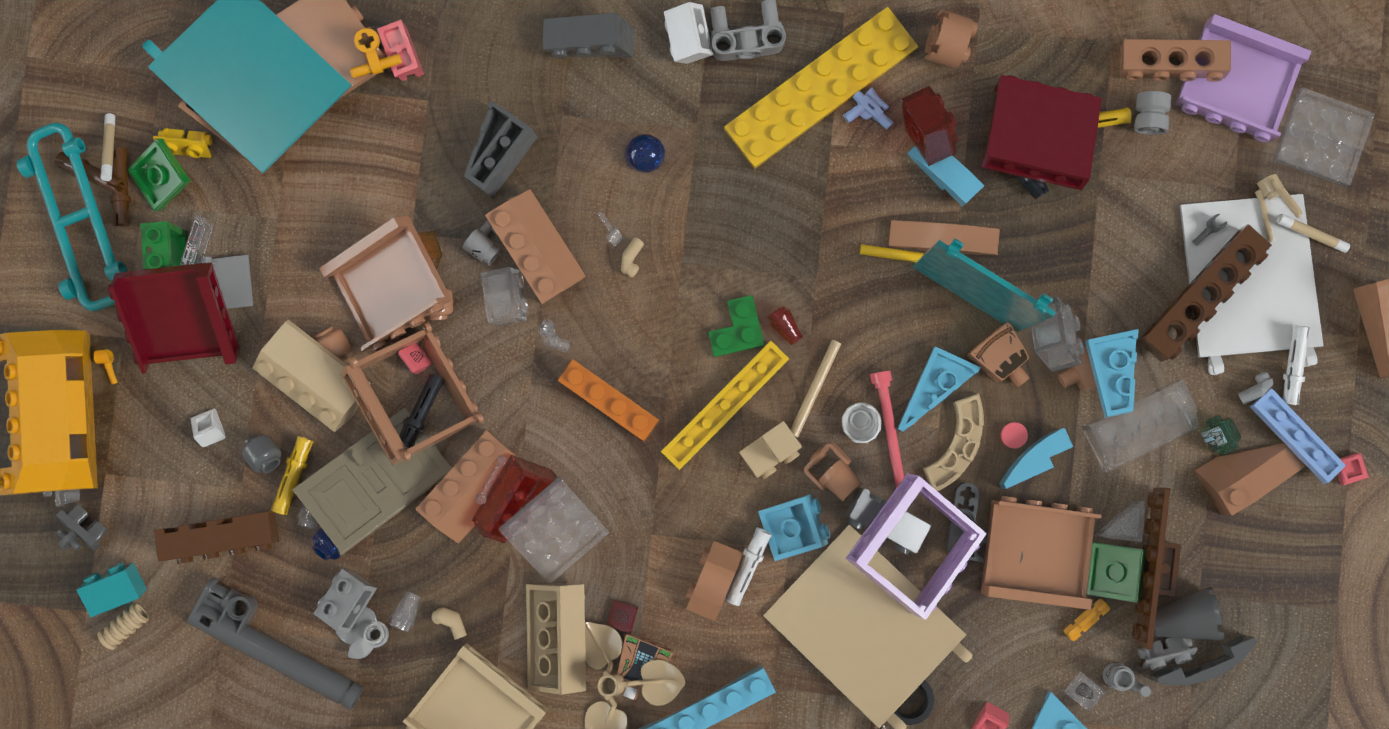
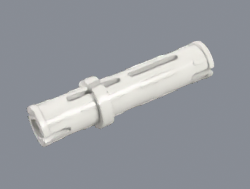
M1293 325L1286 374H1283L1285 384L1282 399L1286 404L1299 405L1302 382H1305L1303 372L1311 327Z
M758 527L756 528L748 548L744 549L743 560L725 597L727 602L740 606L758 563L762 562L764 558V549L772 536L770 532Z

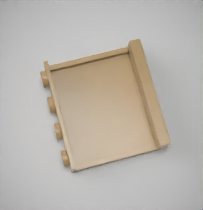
M466 643L409 716L404 719L403 723L407 725L406 729H533L546 714L548 708Z

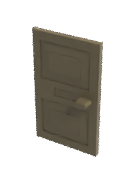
M403 408L389 418L398 435L404 426L403 420L410 416L406 408ZM372 431L292 490L337 547L339 554L343 555L439 483L453 467L449 465L435 445L411 456V460L407 462L403 460L392 466ZM420 433L415 445L428 439L427 435Z

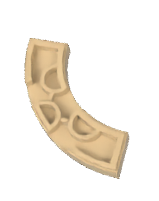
M979 393L953 402L956 412V429L952 442L946 452L936 462L923 468L928 484L936 491L945 488L958 479L973 461L978 451L984 426L983 407Z

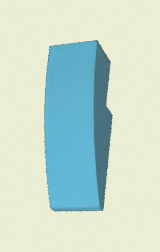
M927 136L907 153L942 191L945 189L962 207L984 187L965 166Z
M1058 428L1029 446L1006 471L999 483L1000 488L1007 489L1053 468L1050 457L1073 447L1065 428Z

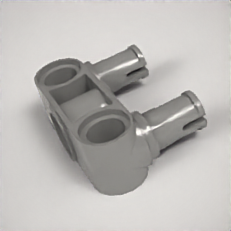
M776 0L761 2L764 22L762 26L743 27L736 30L728 28L724 6L711 8L713 31L711 32L710 40L713 56L719 61L752 59L759 56L777 54L782 51L786 40V33L778 19ZM771 35H776L780 38V42L771 44L767 38ZM719 42H726L730 48L726 51H721L716 45Z

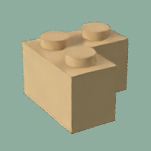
M783 421L738 453L756 478L762 475L765 479L777 471L774 466L784 461L785 464H788L800 455L798 450L802 446Z

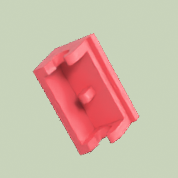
M402 20L377 28L387 57L395 54H400L402 64L391 67L395 78L399 77L400 80L406 81V76L414 74L417 77L424 75L410 34Z

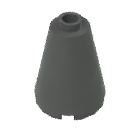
M1213 588L1201 589L1157 607L1154 629L1155 637L1223 640L1224 632H1219L1218 626L1222 624L1216 596L1215 594L1212 595Z

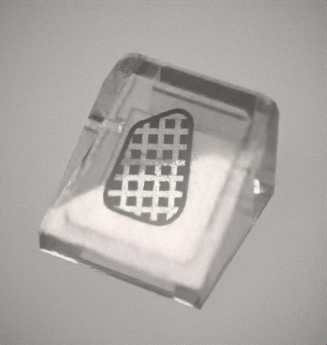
M1082 672L1064 691L1088 712L1105 694L1101 687Z

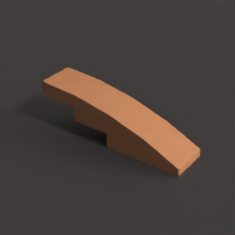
M891 220L889 246L891 248H915L928 251L938 240L950 245L953 239L956 238L965 244L959 251L962 254L998 255L1000 229L947 223Z

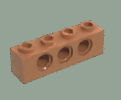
M1124 39L1120 47V77H1127V80L1138 81L1143 78H1153L1155 81H1166L1169 78L1193 81L1196 78H1206L1209 82H1217L1225 79L1231 71V40ZM1149 57L1154 61V64L1146 65L1142 58ZM1169 58H1177L1181 65H1172L1169 62ZM1195 58H1203L1207 65L1201 66L1197 64Z

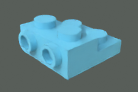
M812 494L758 511L764 530L772 534L768 543L774 561L821 548L828 544L827 539L830 538L829 528L825 523H821L819 514L822 512L821 505L817 498L813 499Z

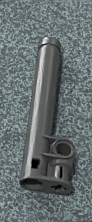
M215 577L207 583L188 618L189 625L324 697L342 704L343 707L349 710L353 709L363 692L364 687L356 682L353 683L347 677L249 626L258 608V602L252 595L243 594L235 589L229 590L218 584L219 579ZM240 600L244 601L247 605L245 614L241 613L238 609Z

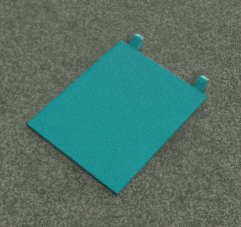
M217 0L164 52L151 40H147L142 45L146 52L155 59L148 68L261 173H264L352 86L260 0Z
M956 238L953 239L950 245L938 240L912 266V268L1001 323L1009 322L1016 332L1052 318L1056 311L1048 307L1053 301L1052 297L1042 293L1036 300L960 253L959 251L965 244Z

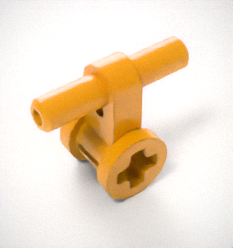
M365 28L355 34V46L361 52H365L369 63L350 68L352 78L370 73L376 75L384 72L383 69L402 64L400 54L382 59L379 58L376 49L379 47L380 38L376 31ZM364 33L374 38V41L370 43V48L367 45H362L360 40L364 39Z

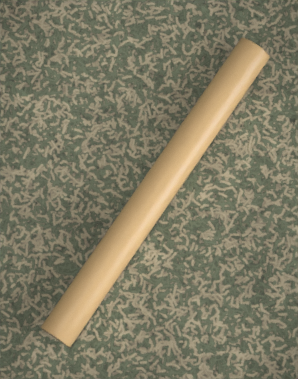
M835 340L831 341L790 429L797 438L841 346V343Z

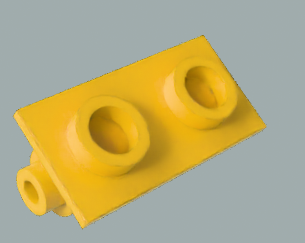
M164 128L159 130L158 136H153L154 141L156 139H164L173 155L211 158L207 145L212 144V135H208L207 132L189 131L187 138H184V130Z

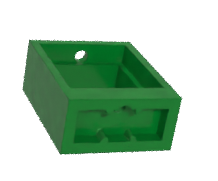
M168 221L140 224L143 270L184 265L182 259L189 241L188 231ZM151 247L152 251L148 253L147 248Z

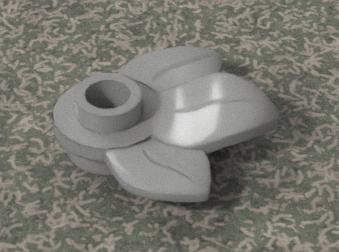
M367 607L364 608L349 633L336 631V634L342 641L351 645L348 657L353 659L367 657L373 648L383 646L389 638L387 626L377 621L374 611ZM379 630L380 637L374 640L372 632Z

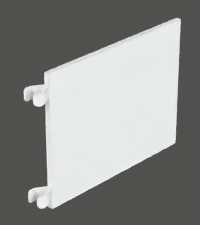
M1303 194L1290 195L1303 212L1300 218L1295 217L1281 196L1271 201L1267 197L1265 198L1273 235V241L1269 242L1272 246L1266 251L1269 254L1268 257L1260 265H1254L1249 270L1252 274L1243 284H1236L1232 289L1235 293L1224 304L1220 302L1215 308L1217 313L1208 322L1203 321L1198 326L1200 332L1196 335L1198 358L1208 357V372L1210 375L1224 372V364L1221 358L1224 355L1290 350L1293 325L1311 327L1304 367L1317 364V355L1314 347H1322L1323 338L1309 237L1276 222L1278 216L1284 214L1307 224ZM1258 198L1179 206L1189 284L1231 237L1245 225L1249 224L1268 241ZM1220 214L1215 219V223L1220 226L1227 221L1226 227L1218 232H1212L1196 246L1192 241L1207 227L1206 223L1211 217ZM1237 252L1238 261L1244 263V255ZM1220 270L1219 276L1221 280L1227 282V274ZM1203 289V298L1210 301L1211 295L1209 291Z

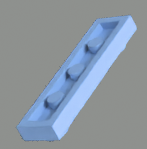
M1272 388L1250 406L1323 484L1329 483L1346 466Z

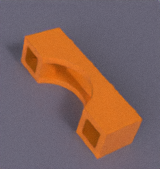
M574 359L558 379L560 383L644 442L659 422V419Z

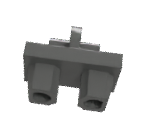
M78 504L66 513L61 510L56 515L60 519L59 521L70 530L67 533L61 528L57 532V535L62 538L59 543V547L62 550H66L71 546L74 550L78 551L82 547L77 541L79 538L95 552L101 547L99 541L106 534L107 530L97 520L86 530L82 528L79 524L89 514Z

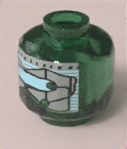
M1217 415L1205 421L1207 426L1201 430V435L1211 452H1218L1219 455H1224L1239 447L1238 443L1241 441V434L1232 418L1226 417L1222 419L1220 415Z

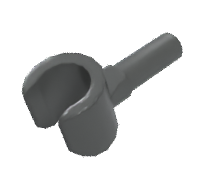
M1220 214L1214 215L1207 221V227L1192 241L1196 246L1212 232H1218L1226 227L1227 221L1220 226L1215 223V219Z

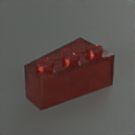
M511 455L472 518V521L483 537L505 543L528 521L527 516L537 506L541 508L546 503L545 499L555 489L559 491L564 484L552 469Z

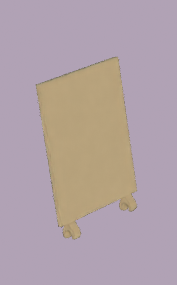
M848 525L763 616L878 728L887 721L894 729H906V724L894 712L951 651L966 663L972 658V654L960 644V641L966 634L938 607H936L935 611H931L926 620L913 615L845 559L861 538V535L851 525ZM878 551L874 554L868 565L914 602L921 591Z

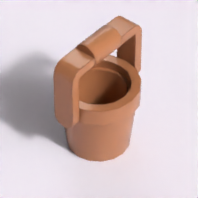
M833 442L826 444L823 448L820 447L809 458L810 462L804 467L805 474L821 490L828 488L843 502L852 496L862 485L861 481L848 466L851 463V459ZM832 449L840 460L819 478L811 469L818 465L825 458L827 452Z

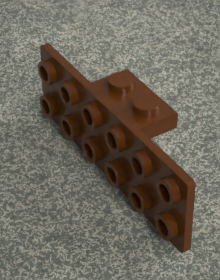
M1153 488V492L1149 493L1147 506L1151 510L1150 519H1146L1144 533L1148 534L1147 544H1144L1142 549L1146 550L1140 603H1135L1138 621L1133 625L1132 638L1135 639L1136 645L1152 650L1158 594L1174 597L1176 595L1181 544L1165 542L1170 488Z

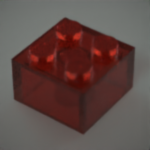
M929 85L901 98L905 131L927 165L930 166L956 154L958 137L954 126L957 125L953 113L951 111L947 112L944 108L945 105L939 93L935 94Z

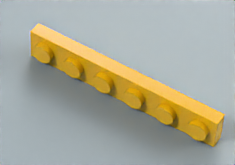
M770 341L661 452L680 470L789 358Z

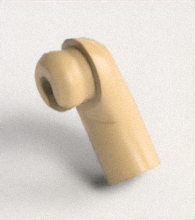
M442 607L432 613V621L435 624H443L451 628L454 640L467 635L458 612Z

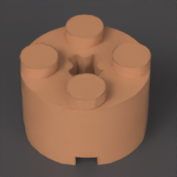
M942 9L936 16V18L940 19L939 23L936 26L932 25L924 51L928 55L924 58L925 60L956 69L960 66L961 62L966 63L970 56L971 48L968 45L970 38H973L976 34L978 23L973 22L971 18Z

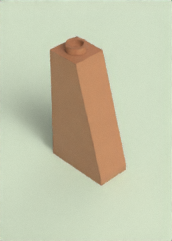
M1389 279L1353 289L1380 378L1389 377Z

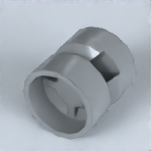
M1159 91L1138 93L1136 110L1140 113L1135 118L1134 131L1146 135L1168 133L1169 116L1165 113L1171 109L1172 96Z

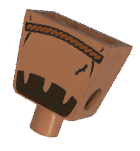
M1009 322L1002 324L966 354L974 364L981 367L980 369L997 383L1009 377L1019 387L1030 378L1020 367L1029 359V355Z

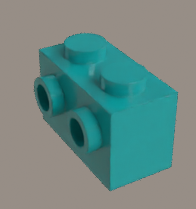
M120 562L107 569L108 572L100 575L99 572H95L83 579L84 583L76 590L90 618L139 599L144 594L147 588L134 562L126 565Z

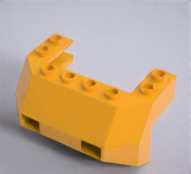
M44 330L0 334V363L7 361L4 367V376L8 380L5 402L9 407V418L7 419L6 427L11 440V445L8 447V458L12 461V467L0 468V496L98 488L90 333L86 330Z

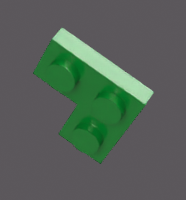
M753 295L727 301L733 326L708 332L714 358L764 346Z

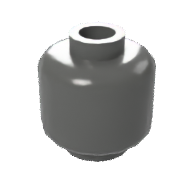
M253 435L244 442L241 456L255 473H270L281 462L282 451L268 435Z

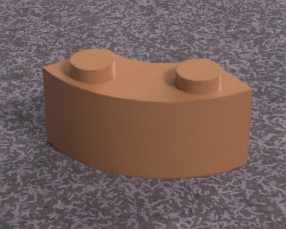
M713 541L710 550L704 549L699 562L703 567L696 585L691 583L685 598L689 599L686 610L716 621L743 552Z

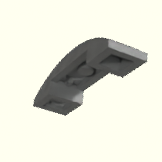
M1243 635L1221 645L1225 653L1223 656L1183 672L1182 668L1171 665L1150 674V678L1155 682L1166 685H1189L1210 680L1227 672L1241 662L1257 642L1255 637Z

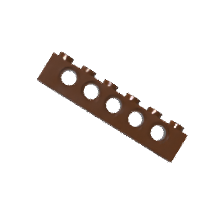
M1249 224L1240 228L1141 336L1138 342L1160 362L1169 358L1174 360L1183 350L1180 346L1186 340L1191 341L1200 332L1198 326L1203 321L1208 322L1217 313L1215 309L1220 302L1224 304L1233 296L1235 292L1232 289L1236 284H1243L1252 274L1249 270L1254 265H1260L1268 257L1269 254L1266 251L1272 244ZM1237 252L1244 255V263L1238 261ZM1220 270L1227 274V282L1221 280L1219 276ZM1203 289L1209 291L1211 295L1210 301L1203 298ZM1186 308H1189L1193 311V320H1190L1186 317ZM1169 326L1176 330L1177 336L1175 339L1168 335Z

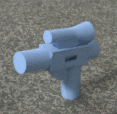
M870 88L865 95L858 91L852 97L858 105L843 114L848 123L859 116L865 120L872 117L886 130L894 123L884 114V111L889 106L876 94L873 88Z

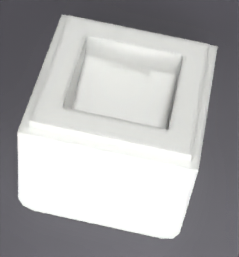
M215 408L190 418L194 439L201 447H206L226 438Z

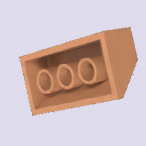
M531 189L506 201L485 215L541 304L546 303L586 277Z
M486 430L415 510L435 528L459 544L529 465L496 435Z

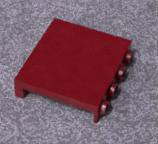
M1001 75L994 88L996 97L987 148L982 157L981 168L1082 191L1091 176L1102 98L1093 96L1090 93L1070 91L1064 87L1044 85L1038 81L1031 82L1011 75Z
M212 262L115 273L111 284L108 285V294L110 299L115 302L117 318L119 322L123 323L126 342L131 344L134 363L139 365L142 374H146L149 364L215 356H223L225 365L236 364L240 347Z

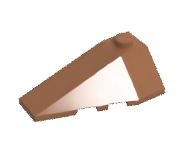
M1285 443L1218 456L1194 471L1221 515L1233 516L1259 500L1306 467V465Z

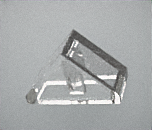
M1134 500L1096 531L1095 534L1101 538L1142 542L1145 516L1144 502Z

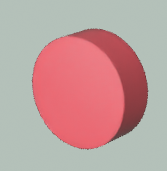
M1008 423L1001 430V441L1009 448H1020L1026 443L1028 432L1020 423Z

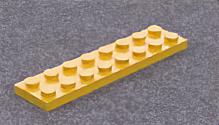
M886 7L724 126V130L752 167L756 169L851 99L858 91H862L916 51L919 46L889 7Z

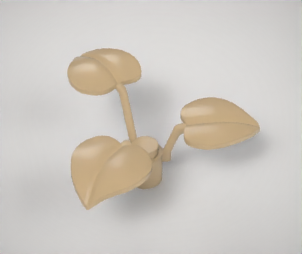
M585 622L586 662L590 667L597 670L604 668L608 663L606 671L603 672L604 676L599 679L597 687L599 693L611 703L610 705L606 701H599L588 708L585 716L586 729H627V715L624 711L616 709L617 703L612 697L620 695L625 687L643 685L642 695L645 700L652 705L661 706L674 700L685 686V678L680 670L664 660H652L644 664L641 668L643 680L624 681L622 676L611 674L613 668L612 660L617 659L622 653V637L616 629L608 625Z

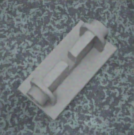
M1168 638L1164 640L1167 649L1164 650L1161 641L1153 642L1152 650L1143 647L1139 648L1138 655L1140 659L1145 658V662L1141 667L1142 670L1150 668L1151 671H1157L1165 668L1168 663L1176 661V664L1180 665L1191 661V657L1194 656L1198 649L1197 647L1190 649V646H1192L1191 639Z

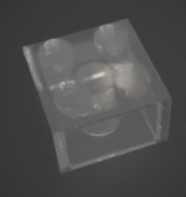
M1059 296L1054 297L1053 301L1048 305L1049 308L1056 311L1054 317L1031 326L1035 352L1052 372L1082 364L1081 354H1084L1082 340L1078 338L1077 331L1080 330V322L1077 315H1072L1070 306L1068 304L1065 305Z

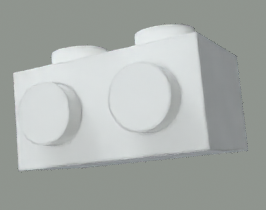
M688 2L664 11L665 29L669 35L670 53L674 58V62L689 64L713 55L703 5Z

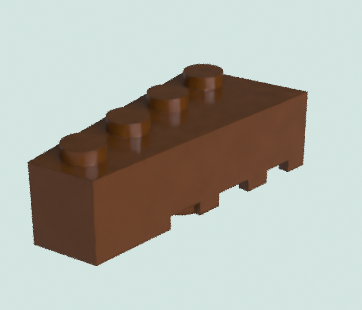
M273 511L154 530L158 562L177 559V564L193 562V556L203 555V560L220 557L219 552L229 550V556L246 553V547L255 546V551L272 549L271 543L279 542L276 515Z

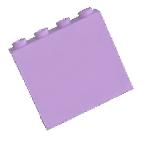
M1214 14L1206 21L1199 40H1231V71L1225 79L1217 82H1209L1206 78L1183 81L1175 106L1182 108L1181 110L1187 114L1204 116L1210 123H1222L1230 126V130L1234 132L1251 134L1257 141L1271 142L1281 135V132L1277 131L1301 65L1308 61L1311 51ZM1195 58L1197 64L1201 66L1207 65L1203 58Z

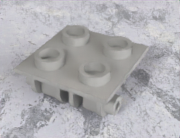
M249 255L212 259V257H201V260H197V264L212 262L227 309L253 306Z

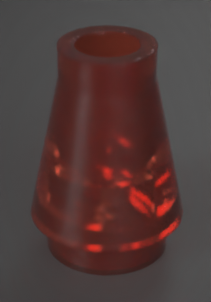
M781 306L767 317L770 321L769 325L785 338L790 345L795 344L803 337L790 309L787 310L785 306Z

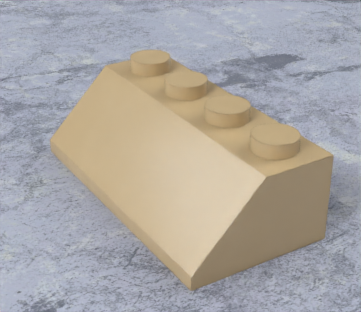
M290 320L285 321L262 348L252 369L334 432L349 421L358 408L357 402L341 376L342 371L348 365Z
M526 584L528 690L560 695L586 691L584 584Z

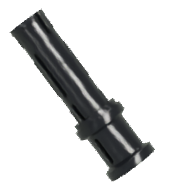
M429 374L410 416L406 417L402 422L404 426L399 437L406 449L413 447L420 433L425 431V419L434 404L442 384L445 382L444 379L437 375Z

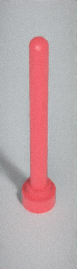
M891 370L872 373L870 377L871 383L875 385V389L878 388L895 488H897L904 478L888 389L891 386L890 381H892Z

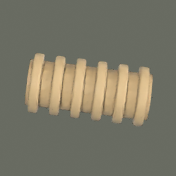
M132 603L129 609H125L123 614H119L116 617L117 620L113 619L110 625H106L104 630H100L97 633L98 639L105 648L114 650L117 645L123 642V639H127L130 634H133L136 629L142 626V623H146L149 620L147 612L140 605Z

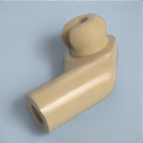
M633 238L622 254L621 271L630 278L635 277L639 271V266L633 262L644 246V243L638 238Z

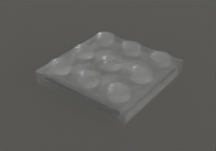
M1302 87L1297 92L1273 161L1348 187L1353 180L1375 113Z
M560 476L499 528L502 535L549 584L610 533Z

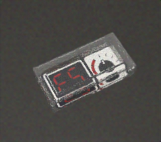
M195 216L180 262L181 265L198 264L201 262V257L205 255L213 226L204 217Z

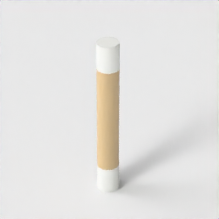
M111 113L105 114L101 164V179L104 181L112 179L116 117Z
M1280 214L1276 222L1343 253H1346L1350 248L1349 243L1289 216Z

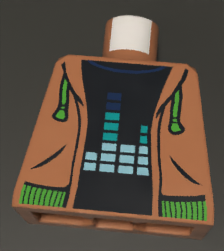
M627 632L617 674L627 681L643 680L641 668L644 664L652 660L669 662L674 650ZM643 685L625 687L621 694L636 700Z

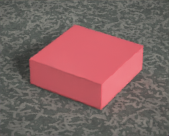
M1354 453L1339 458L1346 465L1337 474L1340 485H1347L1369 478L1361 453Z

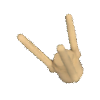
M1277 174L1270 175L1259 181L1257 185L1260 190L1255 192L1260 203L1269 242L1273 241V235L1265 202L1266 197L1271 201L1281 196L1296 218H1300L1303 213L1286 191Z

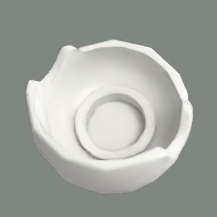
M855 403L848 407L842 416L843 431L855 443H868L875 439L881 430L882 421L880 414L868 403Z

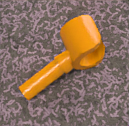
M108 349L94 351L95 363L105 365L111 385L118 383L112 365L114 360L113 352Z

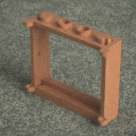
M429 322L422 324L424 330L358 361L354 356L349 358L350 365L346 366L341 373L342 378L392 466L403 460L405 462L411 460V456L473 425L476 421L478 424L484 421L482 414L477 410L476 403L472 400L470 401L466 394L464 382L457 378L454 373L451 359L442 352L439 338L431 332L432 327ZM421 342L439 375L444 379L447 389L465 420L406 449L362 369L398 353L401 349Z

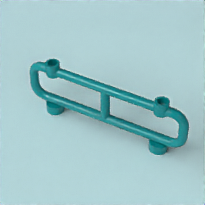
M62 123L47 124L30 134L26 145L28 155L17 160V168L25 178L36 176L70 275V278L59 282L61 295L66 300L77 298L81 306L93 312L100 311L115 305V302L109 296L97 301H92L88 297L65 227L90 217L106 264L104 272L107 278L112 282L115 273L127 272L128 269L123 261L116 262L80 157V153L86 150L83 140L79 137L74 138L71 130ZM54 133H59L63 138V152L70 159L86 206L62 217L38 150V142L42 138Z

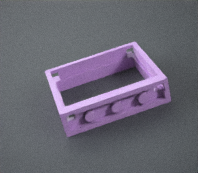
M907 473L845 559L909 612L926 620L931 611L936 610L937 603L941 597L951 589L952 582L958 573L965 569L970 556L980 548L979 544L987 533L920 476ZM919 493L963 530L964 533L913 602L870 567L868 563Z

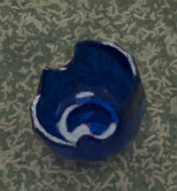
M640 134L632 138L625 146L624 158L631 169L641 173H650L657 170L664 162L665 148L657 137L650 134Z

